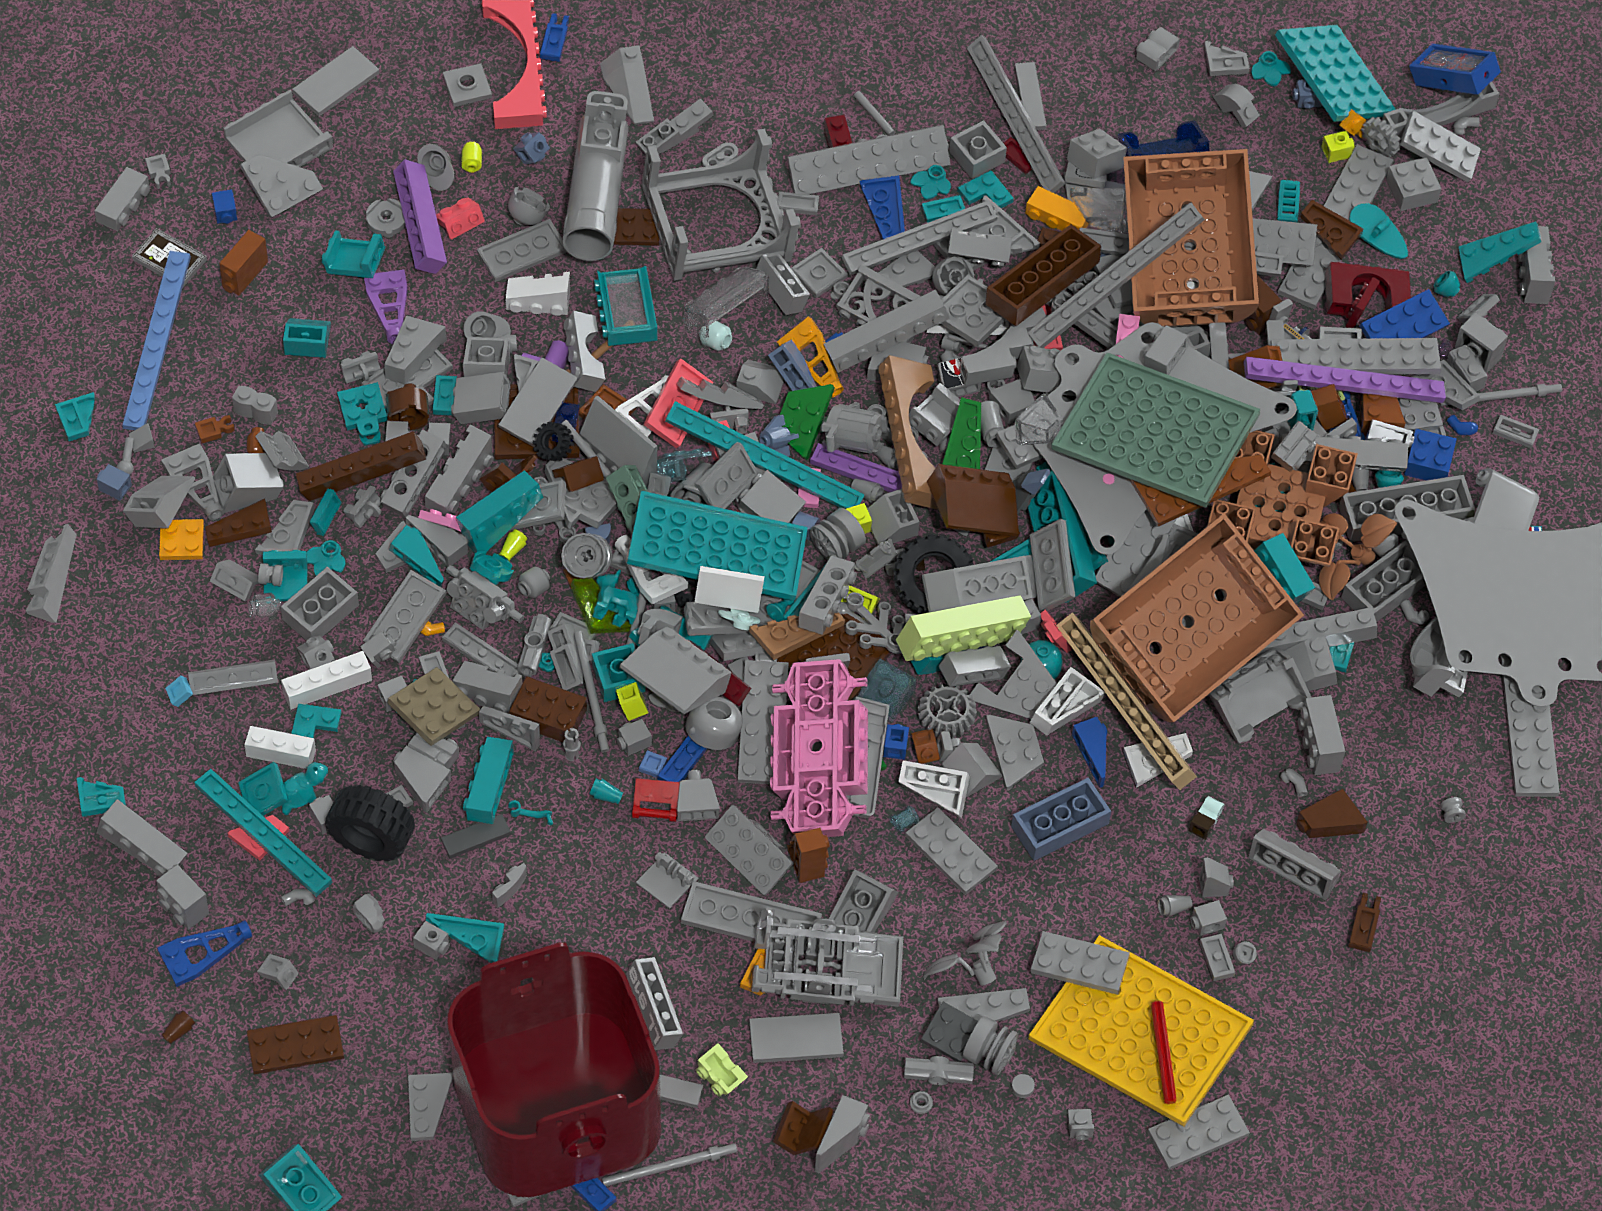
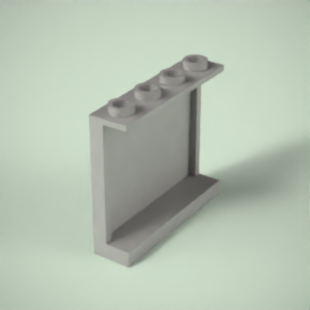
M291 90L279 94L275 99L262 104L256 110L246 113L242 118L224 127L225 140L244 162L256 155H262L301 167L333 148L330 133L328 131L323 133L293 100Z

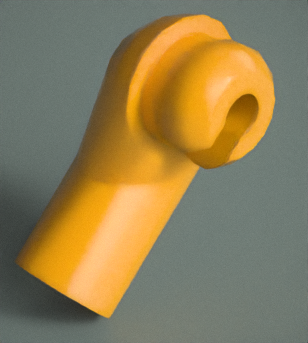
M428 621L420 633L425 636L445 633V627L443 622L432 624Z

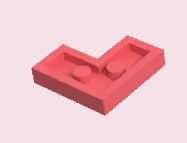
M1045 609L1040 613L1043 620L1040 624L1046 631V636L1059 649L1062 648L1066 653L1071 651L1073 648L1061 631L1058 630L1054 618Z

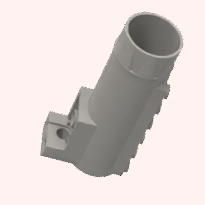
M601 91L590 92L587 96L585 115H583L579 123L568 208L564 221L563 246L570 255L581 260L596 261L603 259L612 252L628 137V123L625 120L628 100L621 94Z

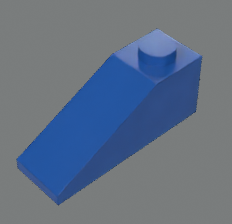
M1094 717L1073 725L1072 736L1099 788L1104 786L1106 735L1108 733L1105 724L1100 723L1098 717Z

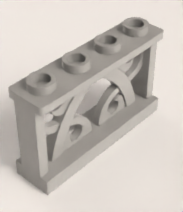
M862 264L858 269L857 275L836 306L841 317L847 320L851 318L856 321L858 326H861L877 318L873 312L871 300L881 301L891 295L894 297L893 307L896 309L898 308V303L904 302L907 304L921 296ZM862 281H866L864 293L856 292ZM877 289L883 291L880 296L871 295V293L876 294L875 291ZM862 297L864 301L858 300L854 302V304L860 305L858 310H853L849 307V301L852 298ZM915 336L905 340L904 342L911 343Z

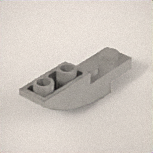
M700 98L671 121L668 118L636 141V144L645 154L647 153V147L654 145L658 154L665 152L699 132L698 127L711 118L713 112Z

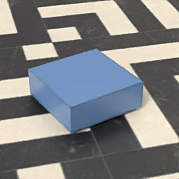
M646 751L639 766V771L657 778L667 762V757Z

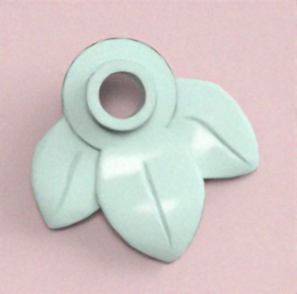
M736 609L718 611L719 615L732 620L733 626L741 630H749V627L753 624L760 623V619L750 616L748 611Z

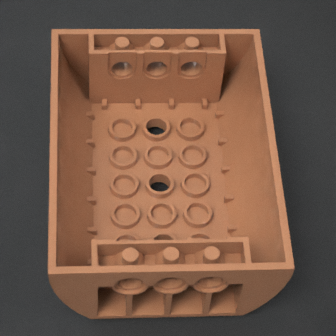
M1239 149L1123 157L1130 250L1182 210V206L1191 202L1205 219L1131 278L1134 315L1140 316V321L1144 324L1154 322L1163 327L1166 325L1170 327L1222 322L1235 323L1253 314L1258 308L1259 298L1248 150ZM1192 242L1196 245V248L1188 251L1184 245ZM1189 281H1196L1199 286L1196 289H1190L1187 283Z
M1224 513L1090 622V630L1095 643L1146 708L1159 718L1173 723L1301 619L1304 614ZM1216 590L1224 592L1225 598L1223 601L1215 599L1214 594ZM1184 616H1189L1192 619V626L1190 628L1183 626L1182 619ZM1152 642L1160 646L1158 654L1151 653L1149 647Z

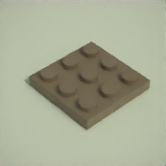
M438 667L389 697L387 702L430 746L478 716L481 710Z

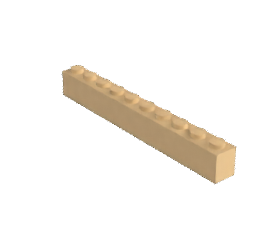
M1072 612L1058 623V630L1061 631L1067 642L1171 782L1181 790L1197 777L1125 679L1098 647L1092 635L1077 616Z

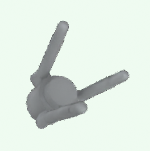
M949 333L944 335L941 343V348L945 352H952L954 358L959 357L953 352H958L961 344L977 346L963 337L954 336ZM981 343L978 347L986 349L990 346Z

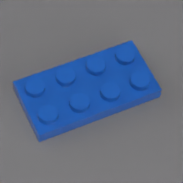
M1428 289L1362 322L1359 326L1367 339L1426 338L1448 327L1450 323Z

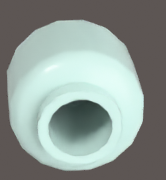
M718 321L709 322L701 330L703 344L716 351L727 348L732 342L730 328Z

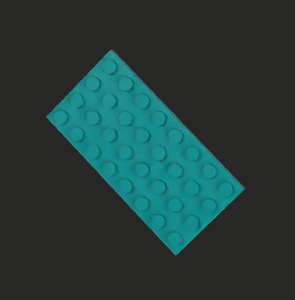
M641 491L627 564L697 580L699 578L700 566L765 576L762 594L795 601L808 527Z

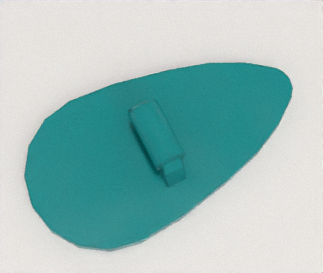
M1369 203L1359 204L1350 212L1349 221L1364 229L1363 234L1360 236L1364 241L1394 258L1405 259L1408 256L1407 246L1402 235L1383 210Z

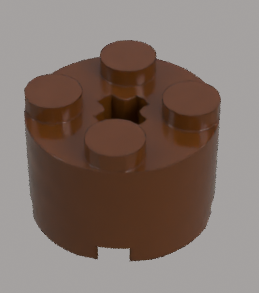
M409 383L405 384L402 388L386 393L388 421L408 422L410 430H417L427 425L429 402L428 395L424 390L416 388L415 384Z

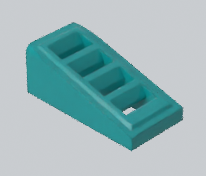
M1280 181L1277 221L1298 223L1299 181ZM1282 211L1294 212V214L1282 213Z

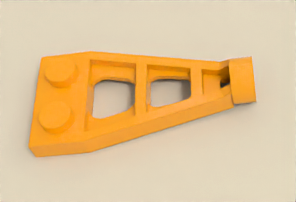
M808 316L779 339L777 343L781 346L792 340L799 351H801L811 342H814L818 355L810 362L806 361L813 379L819 385H834L835 389L831 397L834 398L843 392L844 387L839 381L835 367L824 346L826 342L822 332L813 319ZM823 360L828 368V372L820 377L813 368Z

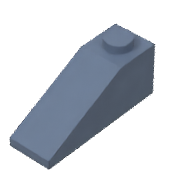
M792 340L782 344L768 355L792 391L817 387L803 355Z

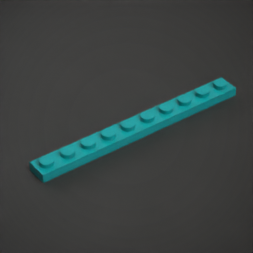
M676 401L665 422L726 452L736 442L742 443L754 466L764 471L768 470L773 475L839 508L847 509L860 505L865 495Z

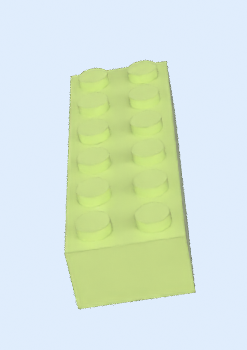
M1021 595L919 614L909 618L896 641L906 661H920L926 657H939L951 651L975 650L982 646L988 645L992 647L998 643H1007L1016 630L1021 633L1031 615Z

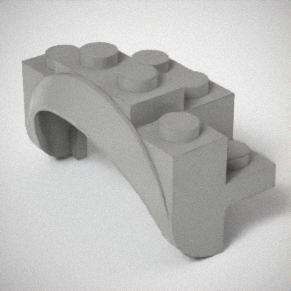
M1436 616L1421 631L1411 648L1412 677L1415 678L1413 687L1431 697L1440 687L1460 697L1464 693L1468 671L1458 670L1448 662ZM1461 650L1459 652V659L1463 663H1470L1471 653L1467 650Z

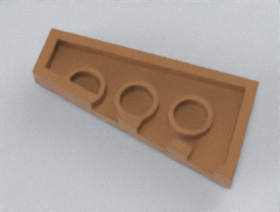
M839 612L834 613L833 622L830 628L827 627L823 635L845 624V619ZM796 615L789 616L784 621L776 622V620L767 622V625L758 627L753 625L749 627L750 634L773 660L823 636L822 634L798 627L799 616Z

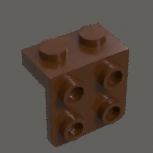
M533 454L518 463L512 471L502 462L483 473L479 480L487 490L493 492L524 470L529 473L535 467L534 461L537 459V456Z
M794 1101L788 1102L773 1142L792 1155L818 1149L832 1120L833 1109L826 1107L809 1112Z

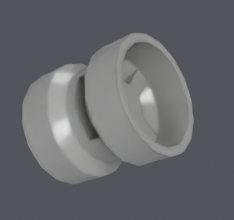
M261 563L258 583L263 585L272 583L274 586H281L283 565L269 566L268 563Z

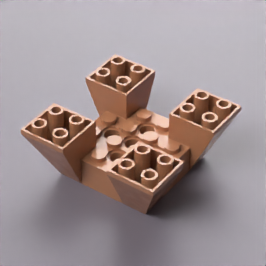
M1258 430L1249 433L1235 458L1261 455L1271 470V476L1240 489L1236 504L1222 500L1214 501L1207 527L1225 513L1253 550L1263 542L1284 533L1300 561L1330 567L1339 527L1321 524L1320 521L1324 507L1349 492L1358 453L1316 444L1309 473L1297 470L1290 472L1284 467L1269 464L1275 434Z

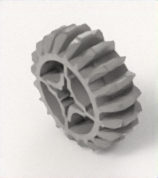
M940 683L938 689L932 686L931 691L926 690L924 697H921L920 705L918 706L919 720L922 721L923 727H928V730L933 728L936 737L939 736L941 731H949L952 738L956 737V733L962 736L964 730L969 731L971 725L975 722L977 714L976 703L972 701V694L967 695L966 689L960 691L959 686L953 688L947 685V687H944ZM958 705L963 708L964 715L960 714V711L957 709ZM931 706H933L935 708V711L937 712L936 717L932 714L930 710Z

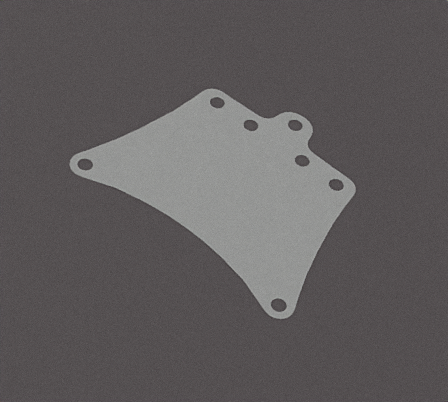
M1154 322L1142 325L1105 352H1093L1083 345L1076 344L1062 349L1055 358V367L1062 378L1061 384L1024 413L1019 421L1020 429L1045 458L1064 487L1083 522L1093 547L1101 554L1108 555L1117 552L1139 517L1147 508L1129 478L1052 450L1051 444L1107 352L1113 355H1120L1126 360L1145 366L1144 352L1153 343H1144L1141 340L1142 334L1152 332L1156 336L1159 331L1162 332L1164 329L1162 325ZM1189 345L1169 373L1172 377L1259 408L1260 415L1250 433L1287 421L1296 414V404L1289 397L1240 376ZM1069 353H1076L1079 356V361L1074 365L1066 363L1065 356ZM1068 390L1076 394V399L1069 403L1062 399V394ZM1281 402L1289 406V411L1283 415L1276 413L1274 409L1275 405ZM1036 414L1044 416L1045 423L1042 426L1032 425V416ZM1108 473L1113 474L1114 483L1105 484L1103 476ZM1105 535L1112 536L1115 540L1114 545L1110 548H1105L1100 544V539Z
M1408 499L1397 503L1395 514L1415 554L1438 618L1446 656L1451 666L1462 671L1508 675L1518 683L1522 697L1527 702L1536 706H1548L1554 703L1557 698L1558 685L1563 680L1602 681V673L1597 669L1598 661L1602 660V522L1589 527L1567 530H1512L1476 524L1450 517ZM1408 506L1415 510L1416 516L1414 519L1409 520L1403 516L1402 510L1404 507ZM1461 650H1467L1471 653L1472 661L1470 663H1463L1459 659V652ZM1505 653L1511 657L1512 663L1509 667H1504L1499 663L1498 656ZM1560 658H1567L1571 662V669L1569 671H1563L1559 668L1558 661ZM1534 686L1543 687L1545 690V697L1543 699L1534 697L1532 694Z

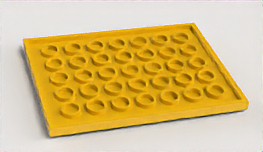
M1100 935L1093 943L1129 952ZM1130 952L1118 995L1066 982L1030 1032L1028 1040L1176 1123L1185 1126L1254 1025V1020ZM1154 1001H1162L1164 1005L1177 1097L1175 1104L1167 1105L1164 1103L1151 1003Z

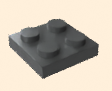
M943 1001L923 1035L921 1042L954 1061L961 1062L965 1046L978 1021Z

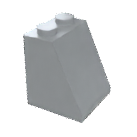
M266 453L224 455L213 475L218 501L224 513L248 507L264 498L266 502L277 499L283 490V480L279 476L278 468L273 465Z

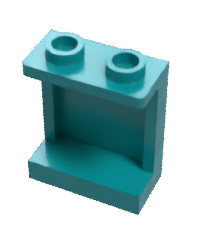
M335 230L332 238L329 239L326 252L322 255V264L325 266L327 274L373 278L385 251L382 235L373 233L370 241L344 239L341 237L340 231Z

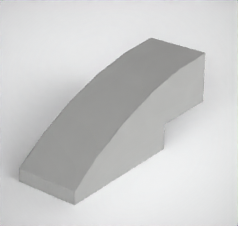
M564 623L547 631L553 648L550 654L562 689L567 691L583 684V671L574 636L575 629L573 624Z

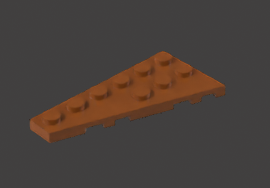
M1256 455L1235 458L1209 504L1271 476V470L1263 457ZM1129 479L1158 527L1203 507Z

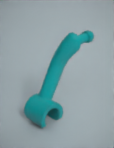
M512 800L508 804L509 809L517 808L510 812L512 817L519 815L533 818L547 817L548 825L553 824L551 811L522 809L521 804L516 800Z

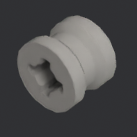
M1448 798L1441 803V809L1445 812V822H1459L1466 817V813L1462 809L1463 803L1461 798Z

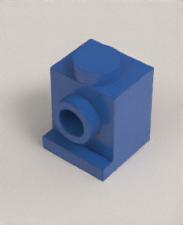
M887 724L883 757L905 760L909 727H904L900 724Z

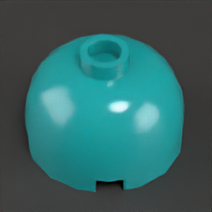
M1047 640L1031 642L1029 644L1055 680L1060 675L1063 667V657L1059 648Z

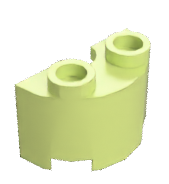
M718 1043L698 1059L699 1067L696 1069L697 1074L703 1080L707 1079L712 1085V1091L719 1097L722 1094L727 1095L748 1077L738 1065H735L730 1060L728 1054Z

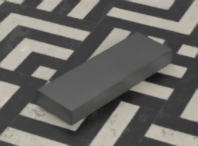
M500 814L495 816L493 824L477 823L441 837V842L449 859L508 837L511 835V831L503 815Z

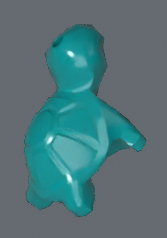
M313 762L308 765L306 773H296L283 782L288 802L281 805L284 815H288L292 808H298L307 803L311 804L316 799L313 786L322 783L328 774V767L326 765Z

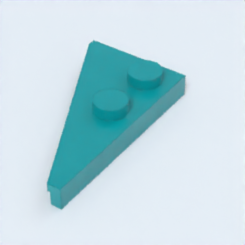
M431 913L426 914V921L448 933L450 938L489 963L498 961L504 923Z

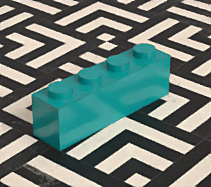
M487 737L485 745L480 747V761L475 764V778L469 783L470 794L464 800L463 811H466L467 820L493 824L514 756L513 740Z

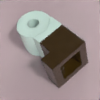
M1208 796L1198 813L1191 820L1189 832L1206 840L1218 821L1217 819L1224 808V803ZM1197 827L1204 830L1205 832L1199 831Z

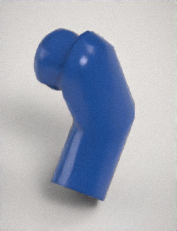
M1455 415L1447 419V423L1458 435H1473L1478 431V425L1474 422H1460Z

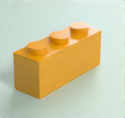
M1038 186L1027 202L1025 214L1033 220H1039L1047 224L1050 228L1062 231L1070 224L1079 230L1080 228H1087L1091 221L1092 211Z

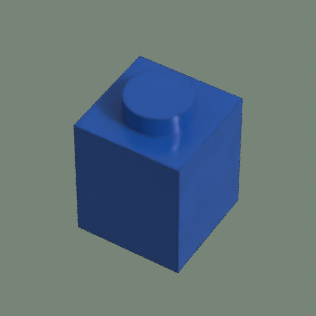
M232 189L213 192L212 198L217 223L227 224L236 221L237 213Z

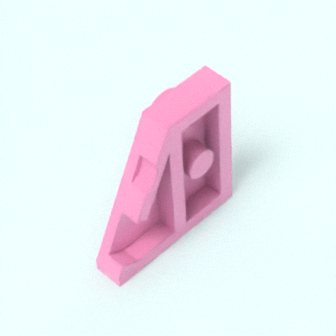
M430 509L429 512L421 510L418 518L461 532L456 519L457 516L446 513L444 517L441 516L442 512Z

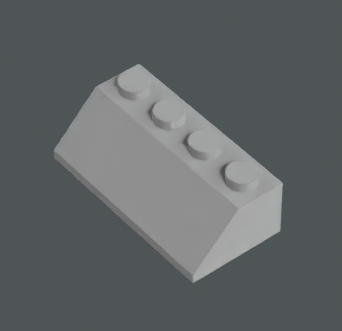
M1262 829L1253 838L1249 859L1324 900L1328 898L1341 873V870L1335 865L1320 860L1315 854L1300 849L1293 842L1285 841L1272 831Z

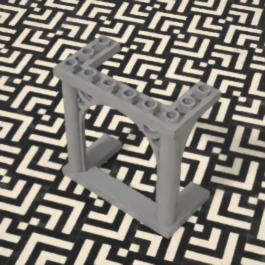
M765 129L757 130L755 141L751 147L740 156L728 162L659 174L661 160L656 146L647 147L642 187L674 280H681L683 273L760 261L762 255L779 252L786 262L792 261L793 253H795V242L798 240L797 232L801 227L799 216L795 215L794 209L785 210V214L782 209H779L778 196L773 192L771 177L767 175L766 164L770 159L769 149L772 148V140L770 136H767ZM748 180H753L756 183L753 188H746L744 186ZM709 185H723L743 192L755 203L760 214V226L750 240L734 247L686 254L688 240L683 226L675 227L673 235L659 193ZM762 233H770L775 237V239H765L762 236Z

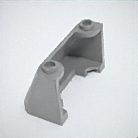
M1491 468L1479 470L1476 484L1485 488L1475 516L1464 520L1496 528L1528 531L1539 502V495L1534 490Z
M1281 648L1271 649L1246 663L1208 694L1235 741L1238 743L1249 741L1255 732L1253 727L1288 706L1292 709L1301 710L1305 699L1311 698L1293 657Z

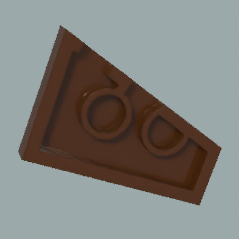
M1311 200L1301 212L1300 218L1307 224H1317L1318 237L1341 260L1363 234V228L1314 200Z
M265 498L206 526L209 547L271 533L272 529Z

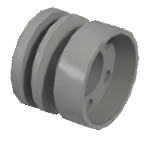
M845 508L837 509L827 517V520H822L810 528V536L815 548L827 561L831 555L844 559L849 555V552L853 553L866 543L865 533L860 523Z
M581 533L567 540L563 546L561 557L564 567L573 576L595 578L607 572L611 566L613 554L607 540L600 535ZM586 552H591L593 559H588L585 556Z
M983 1016L968 1039L963 1052V1058L977 1065L985 1057L984 1069L989 1070L993 1065L992 1073L998 1076L1015 1052L1019 1033L1012 1031L1008 1035L1009 1028L1003 1027L997 1034L998 1023Z

